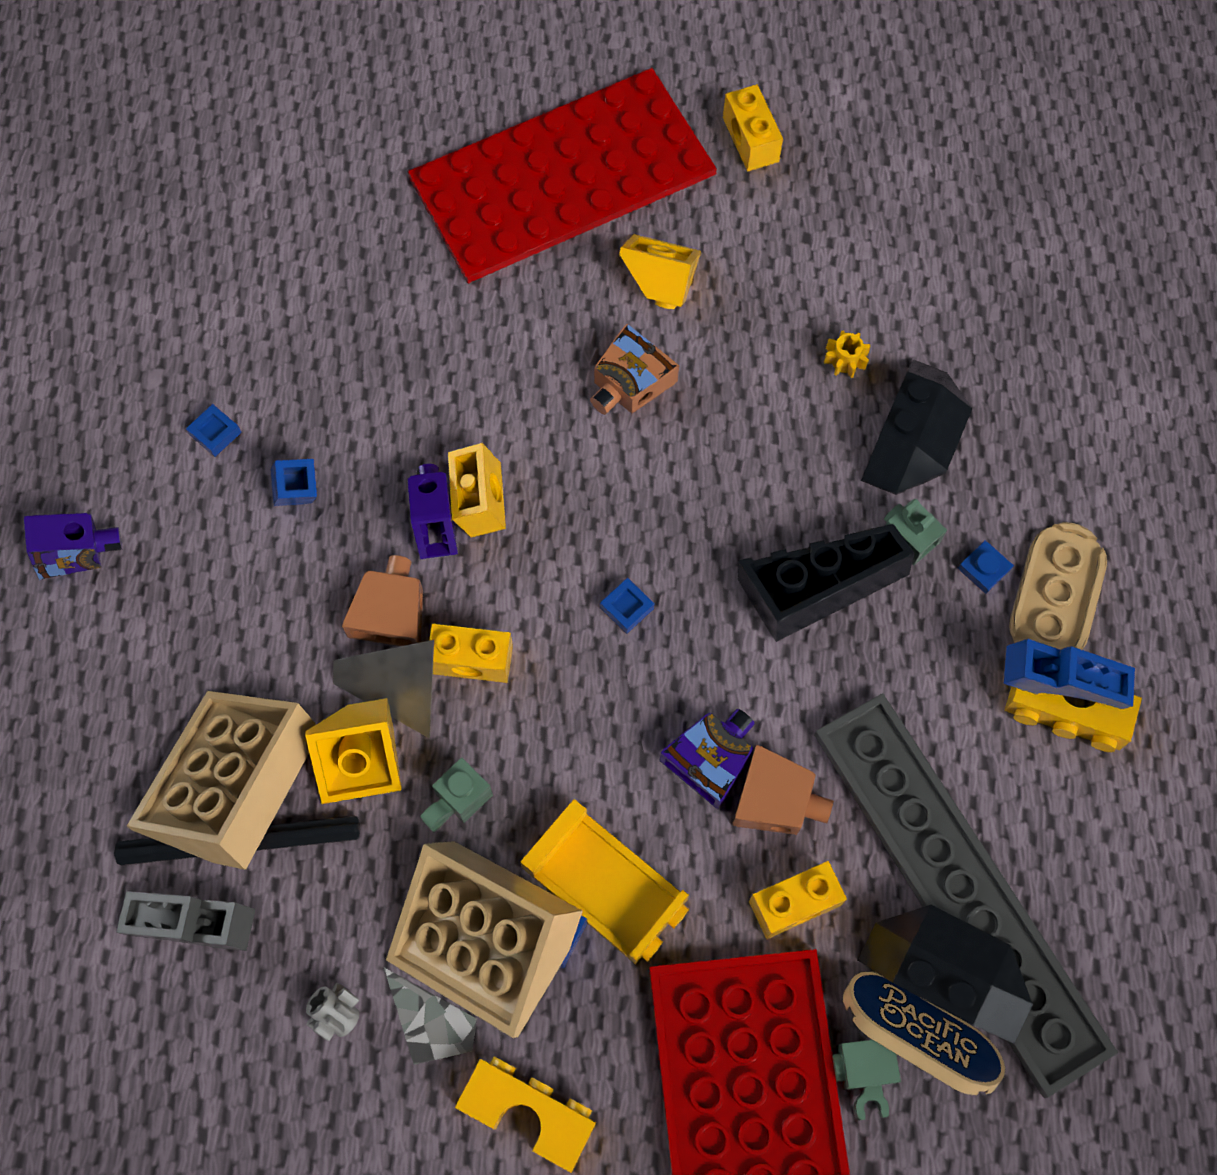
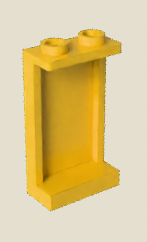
M575 799L520 861L522 869L549 892L583 911L581 916L587 918V924L634 964L641 957L648 962L663 943L658 936L669 924L675 929L690 910L684 905L688 900V893L684 890L680 892L587 815V809Z

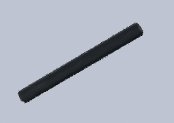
M345 816L271 824L256 851L357 840L360 838V822L357 816ZM152 838L119 841L116 843L114 850L116 863L121 866L197 857Z

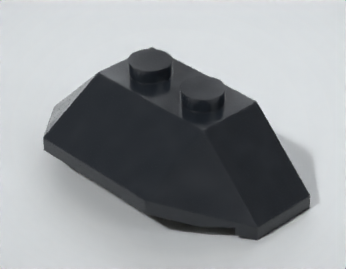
M912 360L861 479L862 482L897 495L946 474L972 411V407L947 372L917 360Z
M932 904L876 922L857 960L901 988L975 1027L1014 1044L1033 1005L1011 945Z

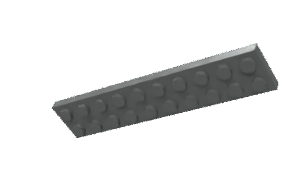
M883 693L816 730L814 736L922 907L932 904L1011 945L1033 1005L1015 1044L1010 1041L1008 1043L1042 1097L1048 1098L1118 1054L1113 1043Z

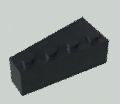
M889 524L847 534L844 536V539L825 543L822 540L809 543L808 548L787 552L786 549L771 552L770 557L753 560L752 557L738 560V581L772 637L777 642L908 576L914 552L896 526Z

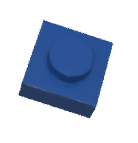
M214 404L186 428L188 434L214 457L242 433L239 426Z
M985 540L959 565L958 569L987 594L1012 570L1014 565Z
M629 578L625 579L600 602V609L626 634L654 610L655 603Z

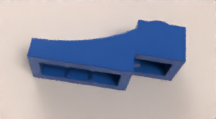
M1025 639L1006 647L1004 684L1033 694L1047 693L1069 696L1106 704L1119 709L1133 707L1135 668L1072 646L1060 650L1030 639Z

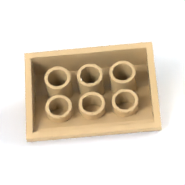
M207 691L137 807L127 827L132 831L212 863L246 870L309 754L305 732L315 726L316 723L299 703Z
M455 841L424 844L386 961L510 1037L516 1038L520 1035L567 956L583 911Z

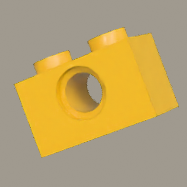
M758 84L726 93L723 120L747 172L779 162L783 137Z
M483 443L448 452L452 520L471 538L506 529L501 462Z
M432 624L429 641L434 640V675L508 683L513 650L510 632Z
M826 861L753 894L749 903L767 940L840 907L847 898L829 861Z

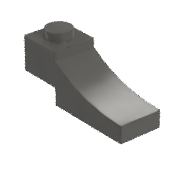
M126 891L116 933L212 948L247 951L256 909L235 902L201 900L192 896Z

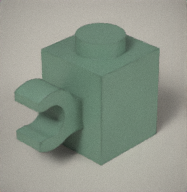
M915 498L905 507L901 504L896 505L884 518L887 522L886 525L894 524L914 552L913 566L940 544L947 532V529Z
M461 757L432 785L436 796L440 800L429 806L420 817L433 832H436L453 814L465 823L493 796L491 787Z
M874 1040L837 1045V1054L832 1055L836 1082L842 1081L843 1090L862 1088L861 1094L856 1098L853 1105L856 1119L858 1121L866 1120L864 1106L868 1101H873L877 1104L880 1118L888 1117L889 1105L884 1097L882 1085L901 1082L896 1053Z

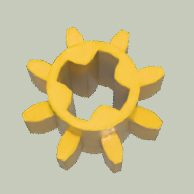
M842 330L837 341L831 338L828 339L826 345L828 352L826 353L824 364L833 365L835 376L841 372L848 373L849 377L853 378L857 367L862 370L866 369L869 361L866 356L871 346L870 344H863L859 332L853 334L845 333Z

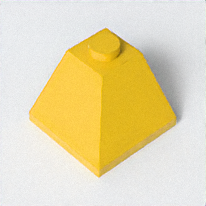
M633 234L621 246L619 255L645 297L655 300V304L662 308L675 309L676 306L682 307L687 299L701 251Z
M387 698L346 705L305 732L322 804L402 791L394 728Z

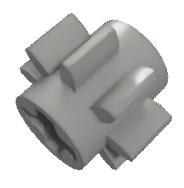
M336 983L332 990L326 986L319 988L307 1003L306 1013L311 1018L306 1025L327 1041H330L333 1034H336L338 1037L346 1036L358 1022L359 1010L354 1006L358 1003L359 998L339 983Z

